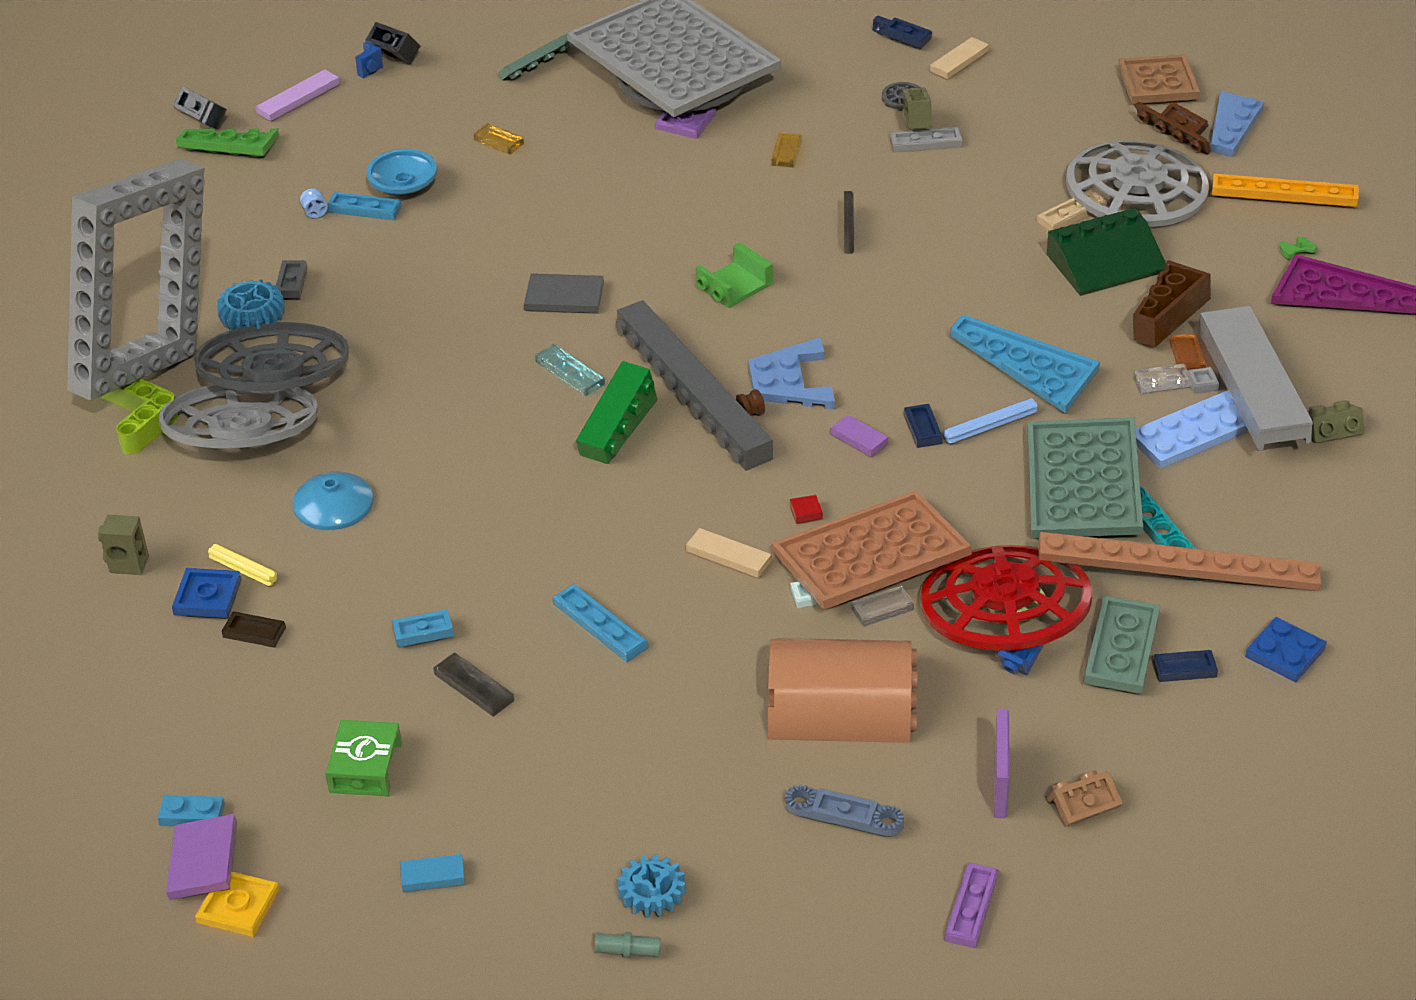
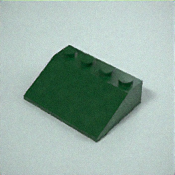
M1136 208L1126 209L1121 212L1048 231L1046 255L1080 296L1158 275L1161 271L1165 270L1166 262L1145 218Z

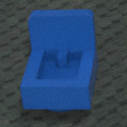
M369 42L363 43L364 52L355 56L357 74L362 78L383 68L381 49Z
M1043 645L1019 650H1002L998 652L997 656L1002 664L1001 666L1006 671L1013 674L1020 672L1028 675Z

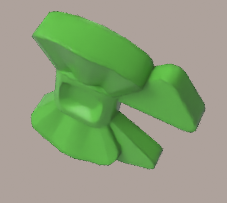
M1297 237V244L1295 245L1284 241L1280 243L1282 256L1288 259L1292 258L1296 253H1316L1315 244L1308 241V238Z

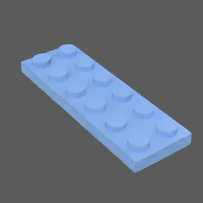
M1230 390L1135 429L1137 447L1160 469L1249 432L1233 401Z

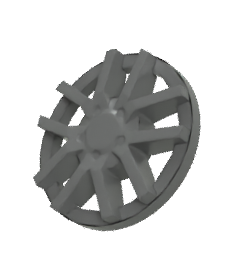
M910 82L892 83L883 89L882 102H885L887 107L892 106L901 111V108H903V89L921 87Z

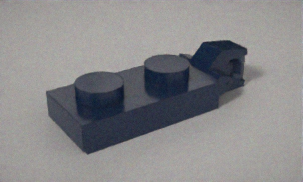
M877 15L873 19V31L891 37L894 40L910 44L913 47L922 48L932 39L931 30L896 17L889 20Z

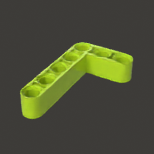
M142 378L100 396L132 411L131 414L116 426L120 448L126 454L140 452L163 433L160 428L159 414L169 401L172 402L175 399L171 391ZM178 412L171 418L168 425L176 422L179 417Z

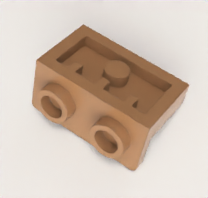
M1096 770L1090 771L1080 776V781L1070 783V780L1062 781L1053 786V791L1047 797L1049 803L1055 802L1065 827L1119 808L1123 804L1108 771L1097 774Z

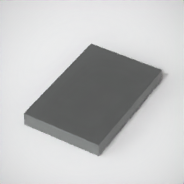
M531 273L524 301L525 311L598 313L604 276Z

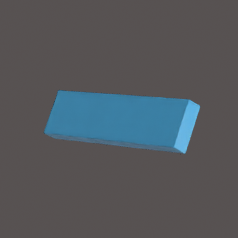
M575 584L553 597V604L624 661L628 662L648 649V641Z

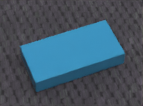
M462 854L400 861L403 892L465 885Z

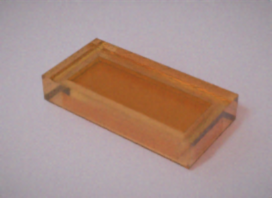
M1196 334L1171 336L1170 344L1180 375H1186L1187 370L1206 368Z

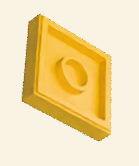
M231 871L230 889L209 892L195 915L196 922L254 937L280 891L279 883Z

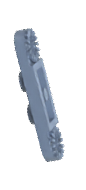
M800 784L798 787L796 785L793 788L790 787L785 795L786 808L794 815L883 836H895L904 827L903 812L899 808L896 809L895 806H885L878 804L876 801L821 788L816 790L811 787L808 788L807 785L803 787ZM804 797L808 800L806 803L803 802V805L801 803L798 805L793 799ZM889 817L895 819L896 821L895 824L891 823V825H886V823L883 824L881 820Z

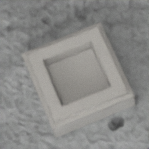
M1212 367L1186 371V379L1193 394L1219 390V382Z

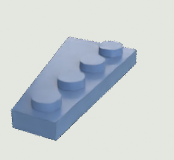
M1221 91L1211 142V152L1233 157L1261 114L1264 102L1252 97H1243Z

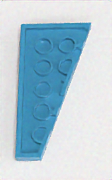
M963 314L951 327V337L1065 414L1099 371V361Z

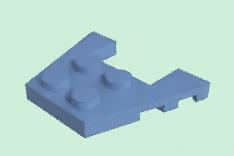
M821 338L749 359L753 390L758 389L764 401L787 404L788 400L802 402V405L812 407L814 403L825 405V409H835L832 386L805 389L799 363L824 360Z

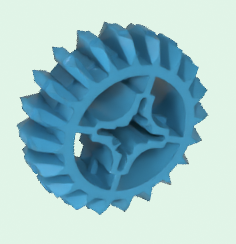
M251 279L250 282L242 280L241 284L233 283V287L225 288V292L221 293L220 299L217 300L218 316L224 327L230 328V330L245 326L250 327L251 325H256V328L260 329V324H270L281 320L285 308L283 295L278 290V287L272 285L271 282L264 283L262 279L257 282Z

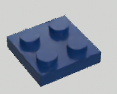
M186 568L172 605L173 614L228 618L242 579L240 571Z
M1275 617L1246 649L1245 657L1296 683L1323 653L1327 641Z

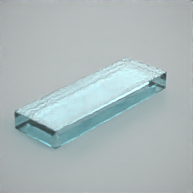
M552 344L535 355L538 364L585 396L605 385V377L556 344Z

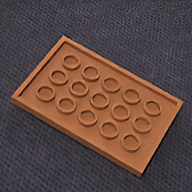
M917 490L772 542L774 554L824 610L972 555L971 545Z

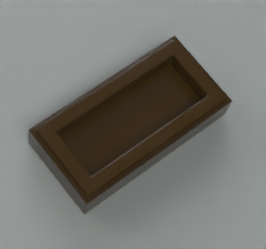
M233 611L221 632L223 638L275 648L286 626L285 621Z

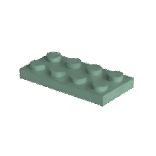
M1110 596L1103 597L1085 672L1084 684L1142 694L1158 623L1160 605Z

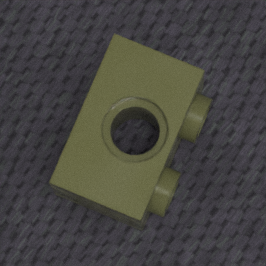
M107 515L104 524L98 529V540L102 542L104 549L103 559L107 562L109 572L142 575L149 554L140 517Z

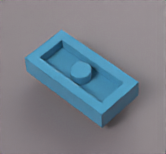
M448 609L392 620L398 648L454 637Z
M164 795L157 818L159 826H175L222 816L225 806L224 798L220 796Z

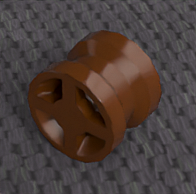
M758 389L751 390L747 395H736V401L750 416L752 414L761 415L765 413L764 399Z

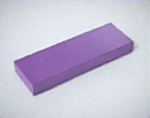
M973 863L967 864L945 933L946 942L976 949L997 882L999 869Z

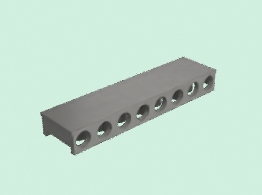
M1244 306L1200 313V336L1227 389L1230 390L1233 401L1257 449L1264 450V444L1304 439L1305 443H1311L1313 421L1251 307Z

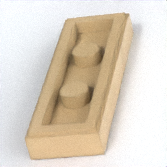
M971 37L930 65V72L949 79L989 51V44Z
M1090 189L1084 192L1099 204L1107 205V200ZM1072 198L1037 215V222L1050 231L1068 226L1092 213L1088 212L1086 208L1081 207V204Z
M701 528L696 531L686 544V552L756 578L761 576L772 561V554Z

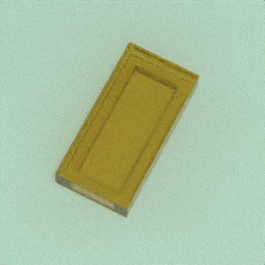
M489 123L474 133V141L509 155L524 144L523 136Z
M779 133L771 159V166L794 168L802 142V135Z

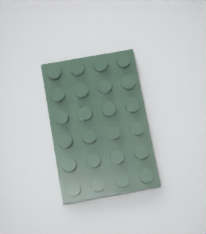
M1135 417L1028 422L1032 538H1039L1040 532L1082 537L1143 534Z

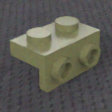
M1346 400L1334 402V406L1326 408L1324 405L1309 407L1307 412L1313 421V441L1319 443L1363 434L1365 431L1362 408L1350 404V401Z

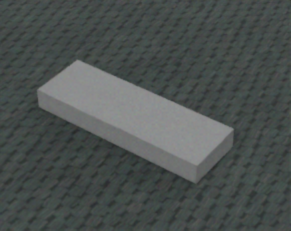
M958 127L890 133L893 153L962 147V138Z

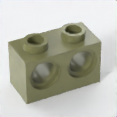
M925 87L903 89V116L908 128L913 131H924L926 128L932 127L931 99Z

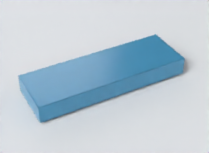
M334 192L327 204V212L395 220L402 205L401 200Z

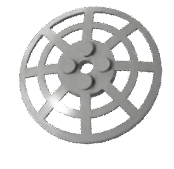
M1111 141L1089 147L1072 159L1066 175V185L1071 197L1081 204V207L1086 208L1088 212L1097 217L1121 212L1119 209L1124 201L1136 204H1154L1157 214H1141L1149 227L1175 224L1192 217L1204 206L1209 190L1208 178L1195 161L1172 148L1144 141ZM1129 150L1147 151L1148 153L1142 155L1131 153ZM1101 152L1096 157H1088L1092 154ZM1115 152H1119L1122 155L1115 160L1104 158ZM1158 155L1163 156L1174 164H1163L1156 157ZM1078 163L1090 164L1088 171L1090 178L1077 184L1074 176L1075 166ZM1098 164L1111 166L1110 172L1097 175L1096 167ZM1168 171H1180L1181 181L1179 182L1168 177ZM1188 172H1194L1200 177L1202 181L1200 193L1187 186ZM1111 180L1119 188V191L1108 187L1103 182ZM1166 184L1175 188L1161 195L1158 192ZM1095 185L1101 192L1114 199L1110 207H1106L1092 200L1082 190ZM1182 192L1194 199L1187 206L1171 212H1167L1163 203L1176 198ZM1128 194H1149V196H1133Z
M213 384L188 391L175 397L172 402L169 401L162 408L159 414L160 428L164 434L173 440L187 445L205 448H242L280 441L305 430L316 420L318 406L315 397L300 387L276 391H242ZM260 393L273 394L275 396L269 403L238 402L236 394ZM219 396H226L227 404L213 406L202 411L190 406L194 403ZM288 397L301 402L307 408L293 414L289 409L279 404ZM180 410L191 415L186 421L185 427L168 425L171 418ZM276 412L283 417L271 420L270 413ZM308 415L307 418L294 425L296 419ZM199 421L208 423L209 429L194 428V426ZM287 423L281 431L271 430L274 426ZM197 435H211L213 438L205 439Z

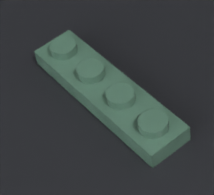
M567 33L505 66L497 73L500 79L504 80L510 77L512 80L522 74V69L526 68L529 71L539 65V60L543 59L545 62L554 57L555 51L559 50L562 53L569 49L571 44L567 41Z

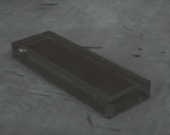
M844 191V254H853L854 198L852 191Z
M455 652L433 667L434 675L493 717L514 701V694Z

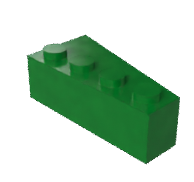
M625 361L620 363L576 439L580 456L609 464L658 400L649 368Z

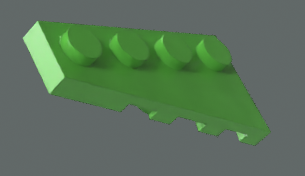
M259 128L249 129V132L237 133L236 129H226L219 133H215V129H184L176 138L177 147L186 148L187 150L200 149L207 150L210 153L228 152L231 155L248 154L252 157L264 156L278 139L279 129L270 128V133H259Z

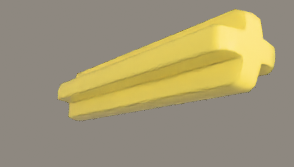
M213 544L208 550L210 559L233 570L240 571V573L267 586H272L278 579L276 571L219 544Z

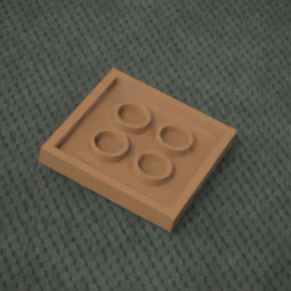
M1185 54L1119 59L1118 67L1131 104H1136L1137 101L1145 104L1199 99L1200 91Z

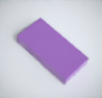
M846 415L831 427V435L870 457L888 444L887 436L850 415Z

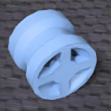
M308 189L300 197L301 205L308 217L319 218L327 212L328 205L320 190Z

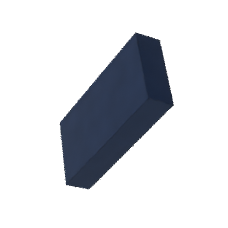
M929 404L904 407V417L917 448L943 444V436Z
M1212 650L1154 654L1153 662L1159 682L1217 678L1218 669Z

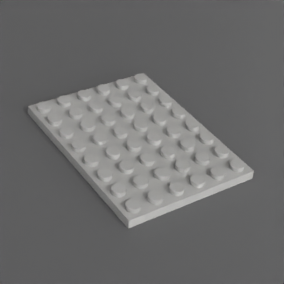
M642 0L567 33V41L673 117L781 68V60L692 0Z

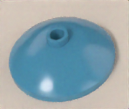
M397 149L385 152L374 158L369 163L366 173L368 182L377 190L387 194L404 195L417 192L428 186L437 174V166L435 160L423 151Z
M342 471L325 472L310 478L297 489L293 497V509L298 520L306 526L319 530H337L354 525L369 513L373 505V492L368 482L355 474Z

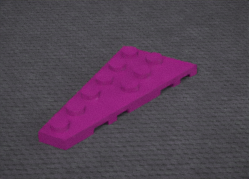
M1295 254L1272 295L1271 304L1416 314V286Z

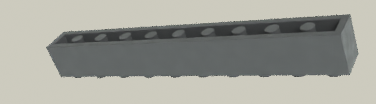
M644 300L617 310L618 321L615 324L618 333L625 336L630 346L641 354L644 362H648L653 367L655 374L662 377L667 387L678 395L681 403L686 404L693 416L704 424L707 432L712 433L717 438L722 448H726L734 462L739 463L747 471L773 460V440Z

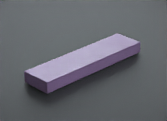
M324 69L257 105L256 112L267 120L273 121L339 85V77Z

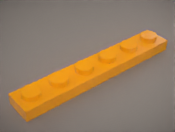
M1213 174L1212 195L1290 201L1293 203H1315L1317 205H1339L1342 207H1357L1358 185Z

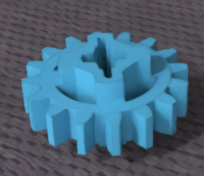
M654 854L652 860H647L645 855L641 856L640 863L631 860L630 869L625 867L621 869L622 876L617 879L619 899H623L625 908L633 906V914H638L643 910L646 917H649L652 911H656L658 916H662V909L666 908L672 912L674 911L673 903H682V895L686 893L684 872L679 871L678 863L670 866V858L666 857L663 861H658V855Z

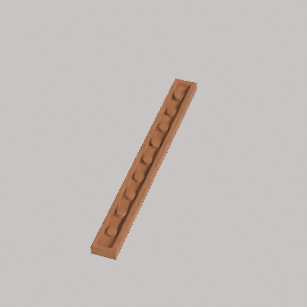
M1040 532L1039 560L1312 591H1319L1321 586L1320 564L1318 562Z

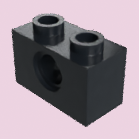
M375 22L365 40L380 48L383 55L410 65L420 48V45L408 33Z

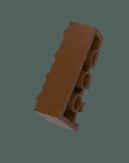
M1168 260L1165 264V270L1161 271L1157 276L1156 284L1150 287L1148 297H1144L1133 314L1134 341L1147 346L1157 347L1211 299V274Z

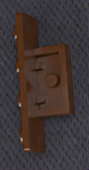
M1139 101L1136 102L1137 116L1144 123L1150 122L1160 132H1168L1178 142L1182 143L1184 141L1196 152L1202 151L1209 155L1211 152L1209 143L1206 138L1200 136L1209 126L1206 119L1173 101L1161 114Z

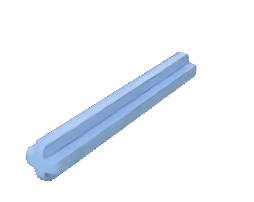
M1030 398L944 430V439L948 444H952L1037 412V403Z

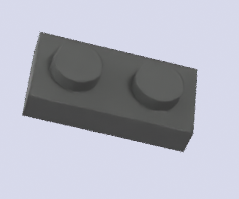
M282 260L276 286L281 291L283 298L293 299L301 297L307 272L306 260Z

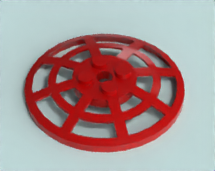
M1022 545L991 546L972 550V555L937 567L923 585L921 607L924 617L930 626L951 641L985 650H1019L1050 643L1074 630L1090 611L1092 603L1091 583L1086 573L1077 564L1059 563L1075 573L1080 579L1065 577L1052 562L1039 560V548ZM1006 557H1019L1029 560L1021 564L1008 562ZM992 558L995 559L994 564L983 568L974 566L978 562ZM1042 564L1054 575H1038L1033 568ZM948 570L953 571L947 580L945 589L929 594V589L941 575ZM962 572L973 575L971 582L955 585L956 579ZM1040 584H1057L1050 598L1040 593ZM1066 585L1083 588L1081 600L1071 613L1058 604L1064 596ZM972 591L975 601L968 606L959 599L957 594ZM948 597L952 606L962 614L954 624H951L935 611L931 603ZM1034 601L1040 604L1032 609L1017 612V609L1025 607ZM986 607L993 610H1004L1005 613H989L980 610ZM1049 610L1062 619L1044 629L1023 634L1020 632L1019 621L1035 618ZM972 618L987 622L1007 623L1009 635L980 634L967 631L964 628Z

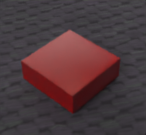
M817 495L790 499V507L796 524L823 519V511Z

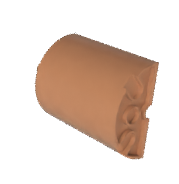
M772 638L770 643L768 682V739L910 743L911 731H916L917 713H911V709H916L917 691H911V689H917V670H912V667H917V649H912L911 641Z

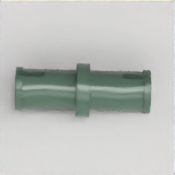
M596 932L595 953L623 954V958H630V955L659 958L660 937L632 936V932H625V935L600 934Z

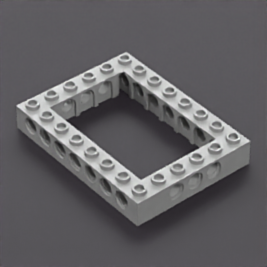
M178 159L72 196L67 391L91 401L195 355L203 190L205 183L204 167ZM163 207V222H161L162 245L160 246L161 269H159L160 292L158 293L159 315L157 316L158 334L153 332L147 333L141 339L131 340L129 344L119 348L114 347L110 351L114 224Z

